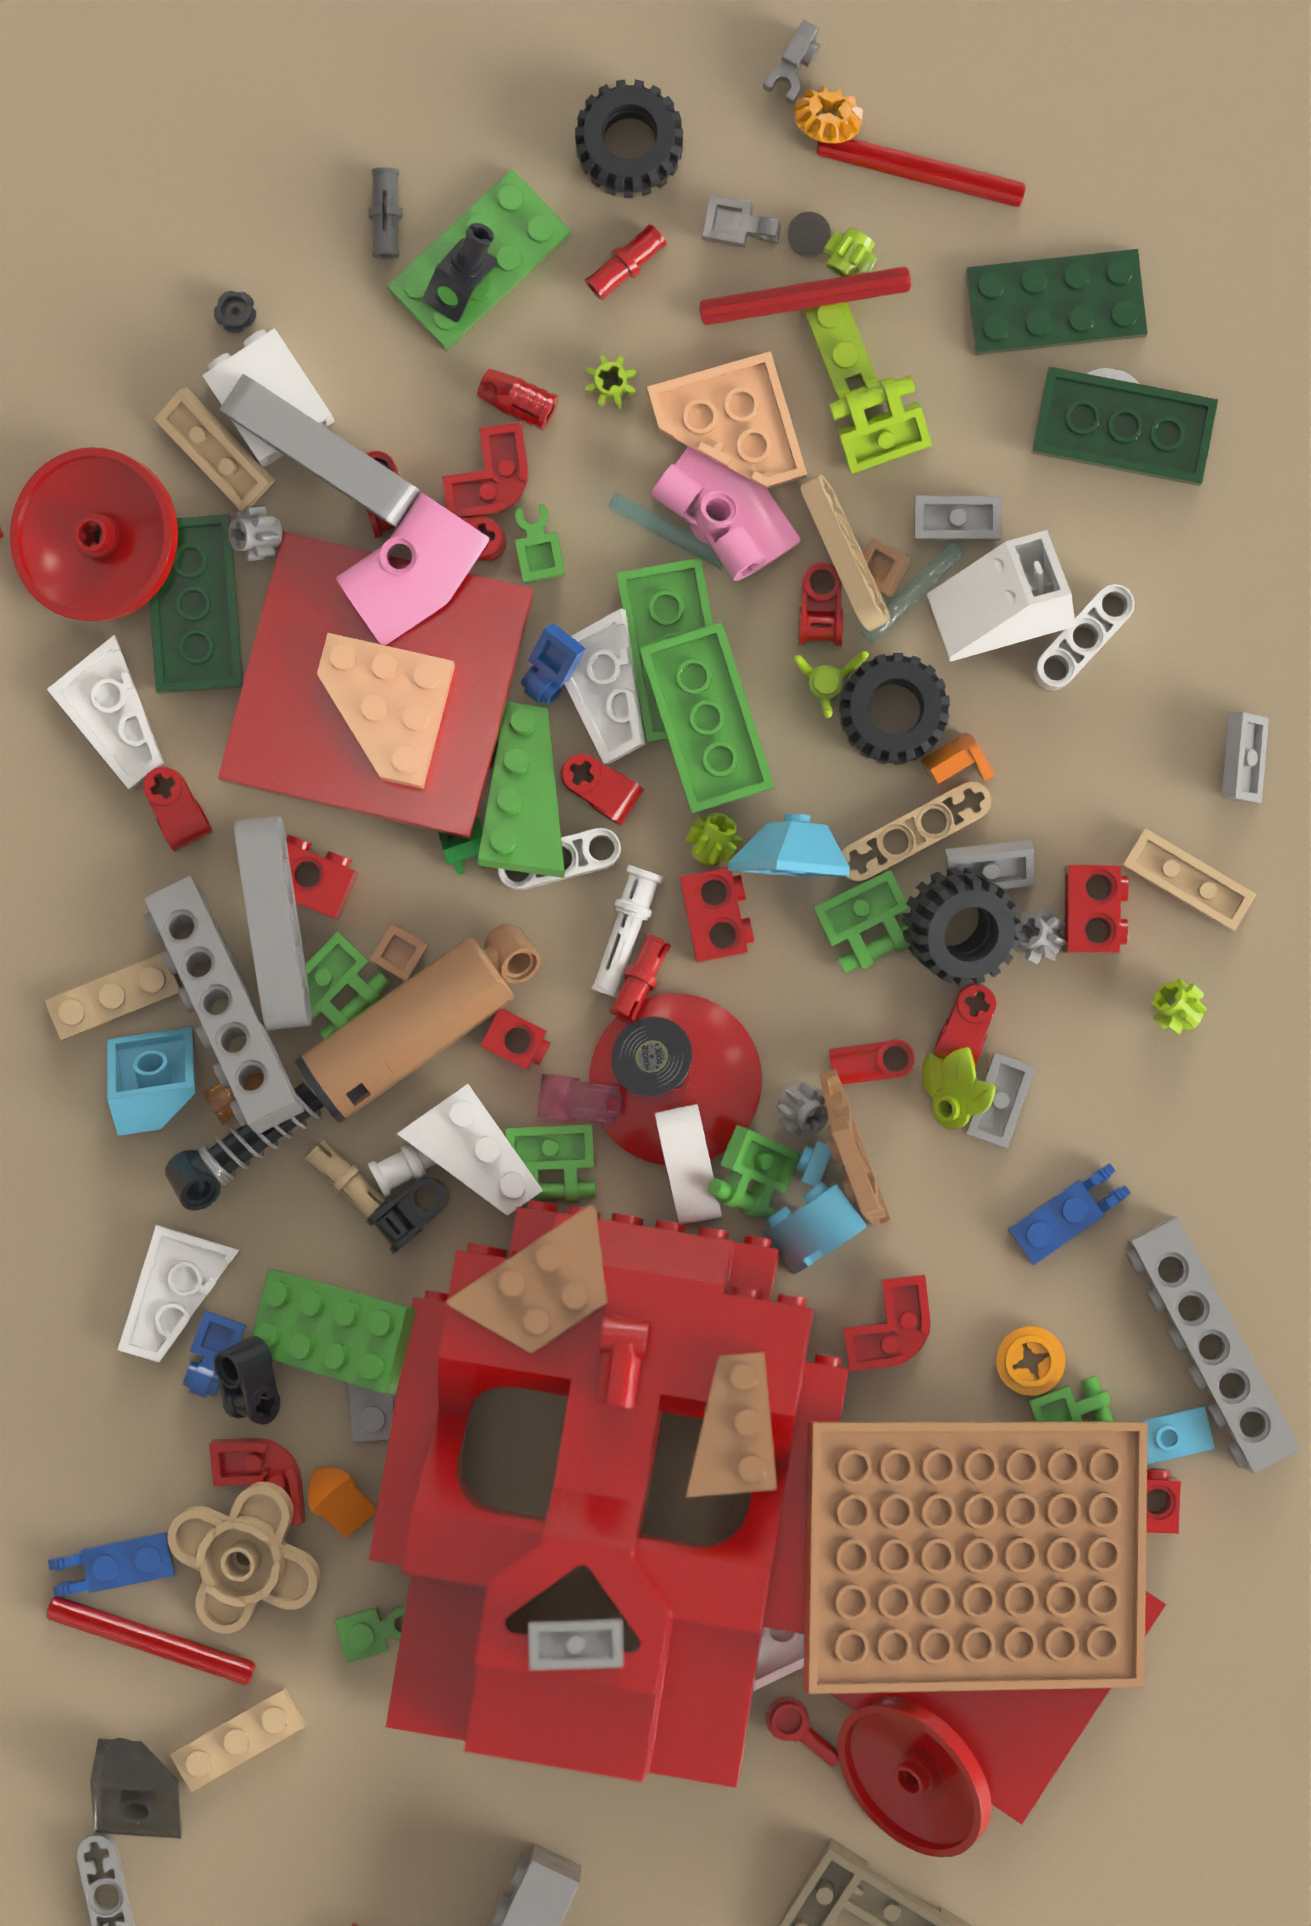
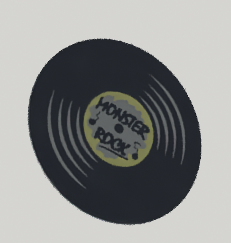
M646 1017L631 1023L620 1033L612 1050V1067L618 1081L630 1092L646 1097L663 1095L676 1088L686 1077L692 1062V1047L687 1034L678 1024L662 1017Z

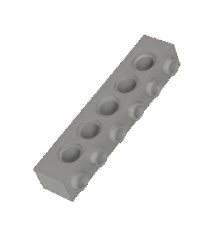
M190 875L144 898L150 911L144 915L145 921L154 938L161 936L167 949L161 952L162 958L171 975L173 976L178 973L184 987L178 989L179 995L188 1012L196 1011L201 1025L195 1027L204 1048L206 1050L213 1048L219 1062L213 1064V1069L223 1088L230 1086L236 1100L231 1102L230 1105L241 1126L248 1124L258 1135L304 1112L199 885ZM194 924V931L188 938L183 940L177 939V933L182 926ZM211 961V969L206 975L194 977V970L199 963ZM222 998L229 999V1005L223 1013L218 1015L211 1014L212 1005L217 1000ZM237 1036H246V1044L242 1050L235 1053L228 1052V1046L232 1039ZM257 1073L264 1074L263 1084L258 1089L253 1091L246 1090V1082L249 1077Z
M1171 1216L1127 1239L1131 1250L1125 1252L1137 1275L1142 1273L1146 1275L1152 1287L1146 1290V1294L1158 1314L1165 1311L1172 1327L1166 1329L1167 1334L1178 1353L1185 1349L1192 1363L1191 1366L1186 1368L1197 1390L1200 1391L1205 1388L1213 1402L1207 1406L1208 1412L1217 1428L1220 1430L1226 1427L1233 1442L1228 1444L1227 1447L1237 1466L1241 1468L1246 1465L1247 1469L1255 1474L1301 1450L1179 1218ZM1166 1257H1174L1179 1263V1273L1171 1281H1163L1158 1274L1159 1263ZM1193 1295L1198 1299L1200 1309L1194 1318L1185 1320L1180 1316L1178 1306L1184 1297ZM1208 1334H1215L1220 1342L1219 1351L1211 1358H1204L1199 1352L1200 1340ZM1228 1373H1236L1240 1379L1239 1390L1232 1396H1223L1219 1389L1221 1378ZM1248 1412H1257L1260 1417L1259 1429L1250 1435L1243 1434L1240 1429L1242 1416Z

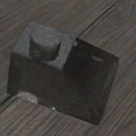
M98 1738L90 1780L94 1832L181 1839L180 1785L175 1775L142 1741H130L125 1738Z

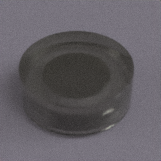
M815 212L798 214L791 221L787 233L791 249L803 257H815L821 254L831 236L827 220Z

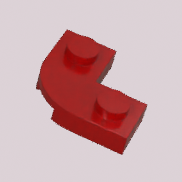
M522 422L479 428L485 470L442 476L447 510L459 518L490 516L508 510L521 498L528 481V464Z
M925 1275L881 1279L886 1322L843 1327L849 1371L898 1366L908 1362L921 1350L930 1333L931 1325Z
M264 1438L213 1439L211 1441L209 1452L213 1486L251 1485L257 1482L274 1483L284 1489L292 1501L294 1514L291 1525H302L305 1522L306 1515L301 1472L295 1458L286 1448L277 1442Z

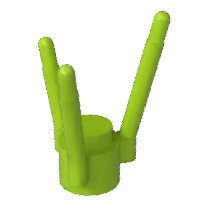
M862 651L839 670L831 665H822L813 669L801 655L794 657V662L802 671L803 676L809 679V691L814 698L820 701L822 712L826 718L832 716L831 700L839 695L843 687V679L865 662L869 657V653Z

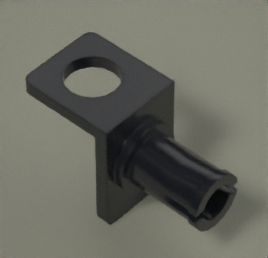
M472 223L467 228L465 238L460 239L436 266L423 296L424 303L454 322L461 320L474 290L497 264V258L487 252L489 245L494 239V233L488 226L481 223ZM438 287L450 288L457 296V305L444 303L438 295Z

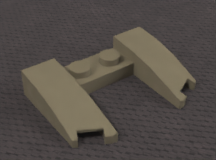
M831 1838L777 1925L832 1926L844 1908L872 1926H971L942 1907L937 1911L867 1867V1860Z

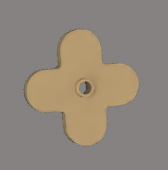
M257 1482L248 1486L236 1498L229 1516L205 1506H193L181 1512L169 1527L167 1538L172 1554L181 1563L200 1571L203 1580L195 1599L196 1613L200 1621L208 1629L216 1633L229 1634L243 1628L254 1615L260 1600L284 1610H295L308 1604L320 1588L321 1572L317 1562L307 1552L288 1544L285 1540L293 1520L294 1509L286 1491L274 1483ZM240 1552L245 1554L250 1562L243 1560Z

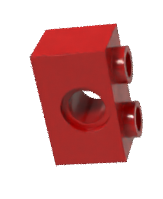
M288 834L286 842L296 903L339 920L358 875V872L349 868L352 860L328 851L325 858L309 852L311 843ZM304 864H315L320 871L318 882L311 887H302L297 880L298 870Z

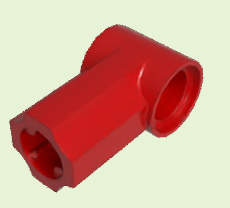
M897 1039L829 1049L831 1070L836 1068L842 1085L901 1078L911 1072L915 1064V1054L911 1046ZM894 1046L903 1048L908 1055L907 1066L898 1072L888 1070L883 1063L885 1051Z
M605 1314L599 1348L602 1360L598 1374L595 1402L634 1408L641 1361H645L651 1320Z

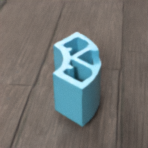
M824 1181L819 1183L802 1196L806 1203L791 1212L785 1206L765 1220L769 1228L763 1233L767 1239L772 1240L774 1249L780 1251L779 1256L792 1274L804 1270L823 1255L826 1256L867 1227L836 1183L829 1187L826 1186Z

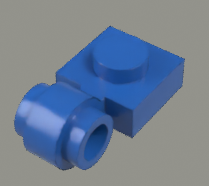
M552 623L545 627L528 658V661L533 666L525 673L521 680V685L525 687L524 692L538 704L544 702L546 705H550L563 690V684L570 680L586 648L556 624Z
M205 1310L190 1352L201 1355L204 1358L199 1363L191 1361L182 1384L190 1388V1393L206 1398L207 1394L213 1397L216 1396L220 1384L214 1368L215 1355L240 1342L245 1332L246 1324Z

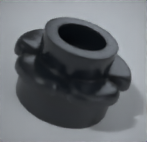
M228 291L219 297L218 304L214 308V317L219 325H224L226 331L240 333L244 327H250L254 323L257 312L253 309L254 301L250 295L245 292ZM234 308H238L240 311L236 316L231 313Z

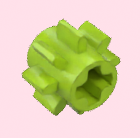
M848 227L844 235L834 231L824 247L823 252L830 256L825 265L839 277L870 272L877 261V256L871 253L875 242L864 233L852 227Z
M600 355L601 365L597 370L591 367L586 369V374L593 378L595 383L587 385L585 392L586 394L597 392L599 395V408H602L606 401H614L616 407L620 409L622 407L621 398L624 394L629 396H635L636 390L627 384V381L637 376L636 370H624V356L622 355L617 358L616 363L607 362L606 357ZM612 373L617 374L618 383L621 386L613 385L610 390H605L601 377L610 378Z
M711 813L707 819L702 815H698L685 841L693 844L691 854L698 862L707 866H716L721 860L729 864L743 838L735 835L737 825L730 817L722 813Z
M1177 978L1176 982H1168L1161 985L1154 995V1000L1150 1003L1158 1011L1154 1015L1153 1020L1163 1029L1169 1027L1176 1035H1179L1182 1030L1187 1031L1197 1027L1202 1020L1203 1012L1207 1011V1008L1199 1001L1204 996V993L1194 983L1188 985L1181 978Z

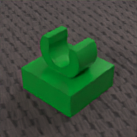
M479 818L476 819L471 839L438 832L447 864L454 863L455 870L460 875L465 873L462 861L473 856L477 858L479 856L483 832Z

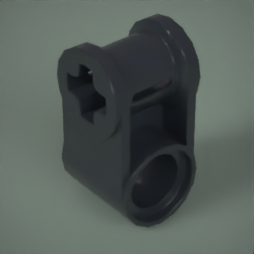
M423 1178L413 1183L398 1197L392 1198L368 1218L366 1222L370 1226L375 1225L391 1244L390 1251L395 1254L418 1235L427 1223L444 1210L449 1200L448 1189L437 1178ZM421 1186H431L437 1191L439 1201L434 1209H425L419 1205L417 1192Z
M250 1336L216 1354L214 1368L219 1379L225 1412L229 1416L238 1419L248 1416L254 1423L265 1425L272 1422L279 1413L280 1396L276 1387L270 1349L257 1336Z

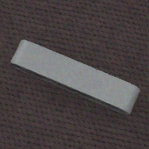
M242 374L219 409L229 419L395 528L420 492L411 483L245 374Z
M280 815L237 820L234 825L235 843L265 1028L267 1031L311 1026L312 1006L282 818Z

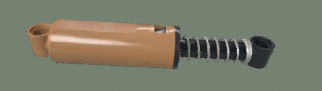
M511 923L502 924L494 928L485 939L484 950L475 938L467 937L295 1059V1063L302 1075L299 1076L301 1084L294 1088L304 1112L258 1135L248 1124L236 1130L229 1126L228 1129L231 1134L222 1140L214 1135V1140L217 1144L210 1149L202 1144V1147H198V1151L186 1150L172 1157L165 1167V1175L181 1205L187 1210L193 1211L202 1210L210 1206L217 1200L220 1194V1185L226 1186L227 1183H230V1179L236 1178L235 1170L238 1167L250 1169L251 1158L255 1156L258 1159H264L265 1148L270 1146L273 1149H278L279 1138L284 1136L285 1138L292 1139V1129L296 1126L306 1129V1119L310 1116L320 1119V1109L324 1106L339 1124L497 1013L500 1008H504L511 1003L515 995L507 982L516 984L530 979L539 969L541 962L538 951L518 925Z

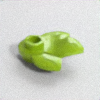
M969 1047L955 1050L944 1060L930 1052L923 1061V1086L933 1099V1114L941 1126L947 1129L961 1128L969 1121L972 1115L985 1113L989 1109L994 1099L996 1086L984 1080H977L975 1064ZM949 1103L952 1106V1113L949 1108Z

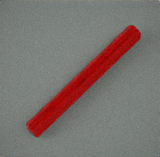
M854 138L841 143L818 141L816 149L817 154L825 158L1014 207L1021 205L1026 189L1025 184L1020 181Z
M902 266L704 299L699 305L700 317L704 325H713L906 293L911 290V275L908 267Z
M54 1596L51 1599L47 1609L46 1617L48 1620L243 1685H247L253 1676L255 1663L251 1660L59 1596Z

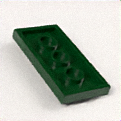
M1138 249L967 267L966 269L975 355L1146 337L1148 334Z
M1049 366L1031 453L1200 486L1203 482L1218 399Z
M229 514L177 518L178 542L172 568L159 591L149 600L157 694L241 688L243 685L234 551L228 536L231 516Z

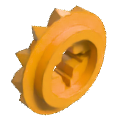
M822 86L818 92L807 89L803 98L797 99L794 119L799 129L812 139L825 143H841L850 140L859 132L862 124L863 109L856 106L855 97H843L841 88L836 92H829ZM822 109H824L828 113L821 114ZM835 111L837 112L836 116H834L829 112Z
M1036 1326L1017 1328L1002 1339L996 1353L997 1372L1004 1384L1012 1391L1026 1396L1040 1395L1051 1390L1060 1381L1065 1369V1353L1059 1340L1049 1331ZM1024 1343L1033 1354L1048 1353L1047 1356L1042 1357V1360L1036 1363L1038 1369L1036 1371L1038 1378L1036 1379L1027 1367H1016L1013 1369V1365L1018 1364V1361L1024 1358L1022 1352L1024 1351L1022 1346Z

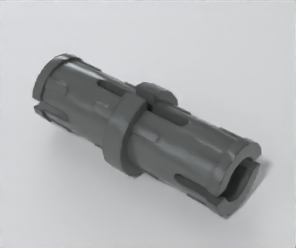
M388 167L372 169L373 206L368 209V218L373 220L372 256L380 259L397 258L400 256L398 250L399 220L403 218V209L398 207L399 170ZM385 196H387V230H386V231H384V221H385L384 197H385Z

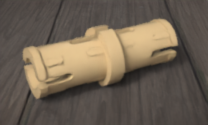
M322 1140L319 1146H316L305 1158L333 1185L331 1189L336 1194L341 1192L367 1219L387 1199L358 1173L361 1170L355 1164L352 1166L348 1164L325 1140Z

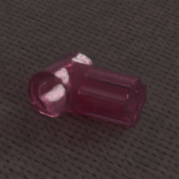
M542 1074L536 1117L575 1121L576 1118L598 1123H615L618 1115L622 1113L624 1098L621 1096L618 1086L580 1082V1078Z

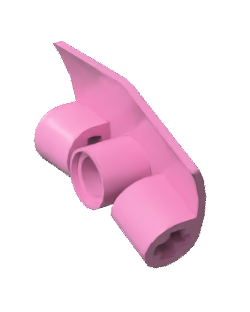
M687 447L676 464H672L666 470L650 495L691 524L693 535L699 541L711 546L734 581L741 580L767 566L796 547L801 540L767 489L756 485ZM708 514L717 516L721 521L711 519Z
M420 492L391 537L380 548L338 575L336 579L379 643L387 645L450 601L488 544L489 537ZM398 545H406L412 552L411 563L403 569H395L389 561L391 550Z

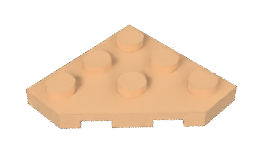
M771 351L647 387L646 390L657 428L661 433L764 489L807 477L806 468Z
M327 633L317 675L381 780L424 789L455 668L454 661Z

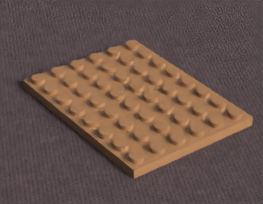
M808 1421L803 1691L808 1694L1144 1687L1148 1422Z

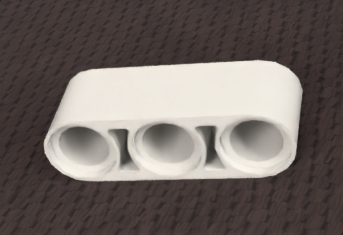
M1117 584L1106 586L1075 618V626L1065 629L1047 648L1034 665V678L1040 687L1050 691L1060 690L1065 687L1124 624L1134 611L1135 605L1133 595L1129 589ZM1116 596L1123 603V614L1118 617L1107 615L1102 607L1104 597ZM1079 627L1091 630L1095 638L1093 647L1084 649L1077 646L1073 640V631ZM1058 659L1064 664L1066 673L1062 680H1051L1046 676L1043 669L1046 660Z
M596 828L561 837L562 848L567 849L572 855L571 865L564 870V878L529 873L525 880L514 882L507 877L505 869H498V874L501 881L508 888L516 891L526 890L610 868L620 858L621 844L617 835L611 830ZM598 837L608 838L614 845L612 856L606 860L599 861L594 859L589 852L590 844Z
M698 1104L655 1113L679 1223L686 1225L722 1217L719 1202L708 1191V1185L714 1179Z

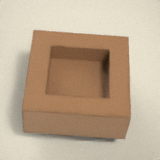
M872 537L863 552V556L879 591L892 597L912 559Z
M391 923L369 960L402 980L407 981L429 945Z

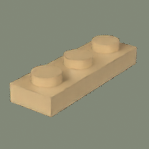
M188 387L180 389L154 418L163 430L240 511H246L247 507H252L275 482V479Z
M1146 828L1141 831L1121 865L1232 932L1237 929L1257 895Z
M158 954L44 1001L60 1041H63L178 995V989L181 987L176 974L171 975L162 955Z
M284 1687L172 1751L170 1756L190 1792H193L305 1728L306 1724Z

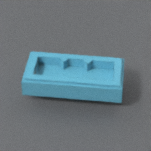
M1203 1405L1139 1420L1148 1422L1147 1465L1215 1449L1206 1409Z

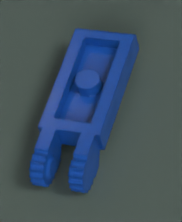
M1110 1163L1101 1167L1083 1181H1075L1008 1228L1033 1265L1105 1216L1103 1214L1105 1211L1131 1194L1126 1185L1117 1187L1097 1204L1089 1194V1189L1105 1182L1115 1172Z
M168 1532L83 1548L79 1553L49 1559V1570L56 1571L83 1563L86 1577L83 1580L65 1581L54 1586L55 1597L86 1590L92 1593L174 1576L176 1573L172 1552L168 1545Z

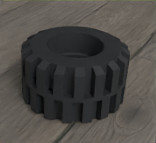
M625 79L617 80L616 87L610 89L606 84L599 88L598 96L594 97L592 94L585 101L586 108L584 110L580 109L577 117L578 124L575 127L577 157L580 159L581 168L585 175L589 174L591 176V182L597 188L602 185L606 187V193L615 196L616 191L623 192L624 198H633V193L641 192L642 196L651 194V188L657 185L659 189L667 183V177L669 175L673 176L678 169L679 159L681 160L683 152L682 119L679 111H675L674 102L669 96L665 98L661 96V89L655 85L648 89L644 87V81L636 79L634 85H626ZM637 119L646 123L655 134V144L647 154L640 158L632 160L621 159L610 153L604 145V134L607 129L619 120Z
M895 652L889 656L881 654L875 656L869 662H864L849 678L842 693L839 713L841 714L840 724L843 732L845 731L848 736V742L852 747L855 746L861 751L860 754L868 759L870 757L877 760L876 763L884 765L886 763L901 765L911 760L915 761L930 751L944 733L943 731L948 724L950 715L948 714L950 699L945 692L946 685L942 678L939 679L935 674L936 670L930 664L926 666L920 662L921 658L914 655L910 658L903 656V653ZM896 684L906 687L916 696L919 702L920 714L918 721L914 727L905 733L889 734L883 732L874 725L870 718V699L879 688L885 685Z
M956 867L947 868V876L942 875L940 872L930 875L932 882L927 885L922 881L916 887L920 891L916 898L909 896L906 904L911 908L910 913H903L902 922L908 929L902 932L904 940L910 944L908 949L929 971L948 983H951L953 980L959 986H968L969 979H971L977 985L985 982L984 975L988 973L992 977L997 976L1001 973L998 966L1002 962L1009 965L1014 958L1009 952L1011 948L1018 949L1021 941L1015 936V932L1022 931V922L1015 917L1019 914L1017 905L1010 900L1011 897L1006 891L983 874L979 875L972 869L964 868V871L961 872ZM977 907L979 919L974 933L960 944L947 946L944 936L950 919L962 909Z

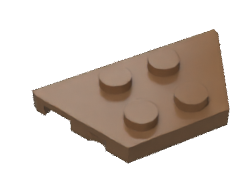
M835 1068L820 1073V1081L830 1121V1126H827L830 1136L827 1138V1142L835 1163L843 1161L842 1170L844 1177L842 1178V1183L850 1203L858 1202L862 1215L874 1227L890 1223L891 1218L837 1070Z
M592 1204L448 1299L447 1303L460 1313L533 1354L608 1304L596 1209Z

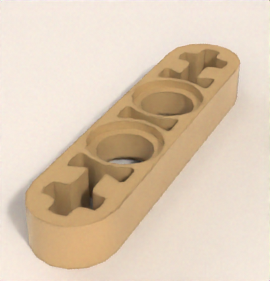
M819 474L801 485L802 495L858 619L868 631H873L890 621L888 609L832 486L823 475Z
M970 781L963 783L851 843L842 850L847 863L851 860L849 853L852 851H856L859 856L872 851V848L867 845V842L872 839L875 840L878 853L887 862L879 866L876 857L864 865L866 870L864 874L860 875L855 869L849 871V876H844V878L851 882L868 880L981 819L988 813L991 807L992 798L989 790L979 782ZM969 790L972 795L980 793L983 798L978 804L980 811L974 813L971 808H967L959 812L957 816L962 822L955 825L952 812L943 804V801L951 799V805L954 807L965 799L964 791ZM938 810L945 816L946 825L942 832L930 834L923 829L921 818L926 811ZM892 830L903 832L908 840L906 850L898 855L889 853L883 844L885 834Z

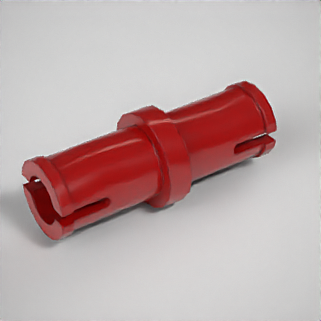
M648 224L643 231L623 248L617 246L611 252L613 257L591 276L585 278L586 285L598 299L603 301L609 293L628 277L635 278L640 273L639 268L661 248L667 246L666 240L653 225Z
M646 935L633 966L626 968L623 974L626 980L613 1006L609 1010L611 1014L616 1015L615 1017L628 1023L635 1022L648 991H653L658 982L655 977L667 952L671 948L669 943H665V940L654 935Z

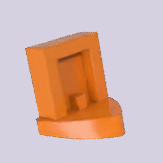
M963 733L920 760L927 774L938 784L971 764L984 782L995 776L976 739L969 733Z
M319 1467L313 1471L308 1489L310 1511L316 1517L321 1515L345 1539L377 1513L375 1503L356 1485V1480L347 1472L335 1467Z

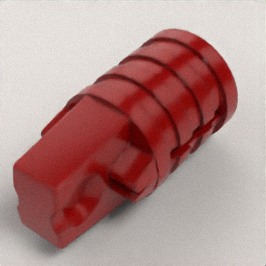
M488 369L483 375L477 391L479 398L509 416L512 415L520 421H525L526 424L533 425L541 431L547 427L559 399L558 395L549 393L546 389L539 388L533 383H528L520 377L493 369Z

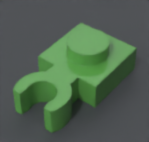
M538 504L540 518L535 523L525 521L522 508L516 509V522L519 528L526 532L527 538L515 540L524 584L566 576L557 532L544 533V528L547 526L549 519L548 511L544 504Z
M406 1605L395 1607L391 1610L388 1617L385 1618L380 1617L378 1607L336 1618L335 1624L346 1663L388 1651L389 1646L386 1638L393 1637L400 1640L401 1629L396 1626L395 1621L397 1617L404 1615Z

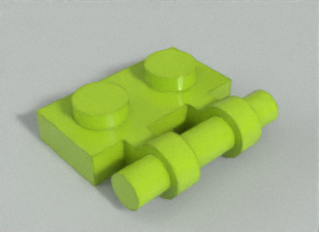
M911 375L894 380L893 377L881 380L880 386L860 393L857 390L843 394L844 399L828 404L834 420L850 415L853 424L836 430L848 470L851 474L933 446L921 405L918 402L906 406L902 404L901 396L916 391ZM884 402L887 403L889 412L866 419L865 409Z

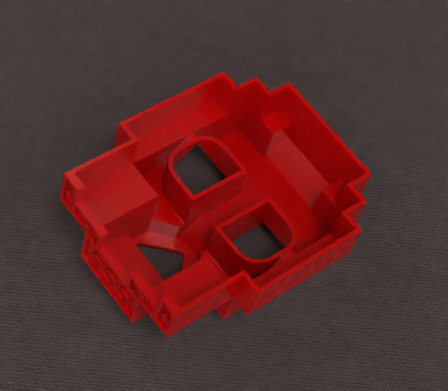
M529 1200L528 1208L517 1207L508 1258H506L507 1250L468 1243L467 1252L460 1250L455 1252L449 1293L425 1290L424 1298L413 1297L411 1307L416 1308L398 1382L369 1554V1561L403 1566L402 1573L411 1574L385 1727L465 1741L464 1752L637 1782H644L648 1773L737 1788L741 1773L763 1629L770 1628L804 1634L808 1421H841L849 1368L841 1367L842 1358L815 1354L814 1362L806 1361L814 1309L807 1308V1299L802 1297L778 1294L777 1302H772L780 1251L771 1248V1239L745 1235L743 1244L728 1240L729 1233L723 1230L700 1227L699 1235L687 1234L686 1226L680 1223L656 1220L655 1228L644 1227V1220L637 1216L612 1213L611 1221L601 1220V1213L598 1211L597 1224L608 1304L533 1354L529 1353L450 1307L447 1303L448 1299L585 1209L569 1206L567 1214L558 1213V1205ZM605 1314L651 1320L645 1361H641L634 1408L595 1402L598 1374L602 1360L599 1348ZM764 1352L777 1489L753 1491L743 1525L732 1536L717 1543H696L643 1534L662 1412L704 1419L718 1357ZM498 1387H515L568 1396L554 1486L546 1517L491 1507L482 1503L468 1488L463 1476V1452L469 1416L475 1401L487 1391ZM577 1566H587L639 1638L640 1648L636 1652L623 1651V1667L530 1670L529 1635L509 1631L505 1625L506 1618Z

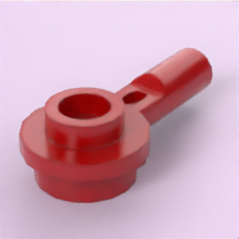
M782 1697L775 1700L769 1706L766 1712V1724L774 1737L784 1741H801L830 1767H834L838 1763L837 1749L810 1727L807 1708L801 1701L794 1697Z

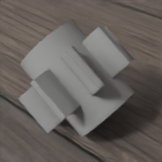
M265 506L247 507L246 511H238L236 513L237 519L230 523L228 530L229 541L233 549L245 551V561L264 560L265 556H274V548L280 545L283 535L279 520L275 516H266Z
M1043 908L1038 910L1037 916L1023 912V917L1020 919L1022 931L1015 932V936L1021 941L1018 949L1013 948V950L1025 955L1026 960L1037 965L1042 956L1052 961L1056 960L1055 955L1067 943L1061 932L1065 927V923L1055 917L1053 918V913Z
M802 1081L800 1086L793 1085L785 1089L781 1093L776 1109L783 1114L777 1123L790 1134L794 1132L801 1138H804L807 1133L815 1134L822 1130L829 1119L827 1108L823 1105L825 1103L823 1091L817 1086H810L805 1081Z

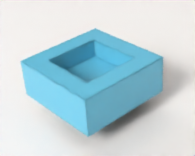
M817 1140L813 1148L805 1145L796 1170L803 1172L800 1181L812 1186L820 1183L831 1155L829 1145Z

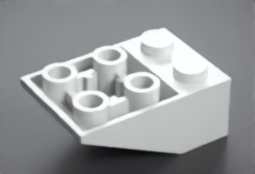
M1047 530L1002 543L927 593V599L950 662L1075 626L1072 594Z

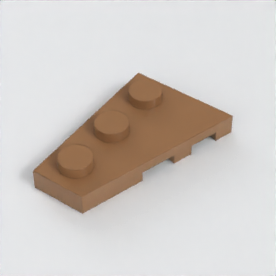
M764 1352L718 1357L686 1498L777 1489Z

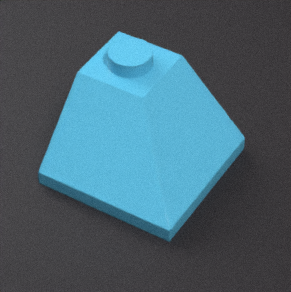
M785 814L784 822H767L729 861L728 871L790 877L849 876L850 867L828 825L810 823V815Z
M192 1026L107 1039V1100L117 1135L161 1130L196 1093L194 1031Z

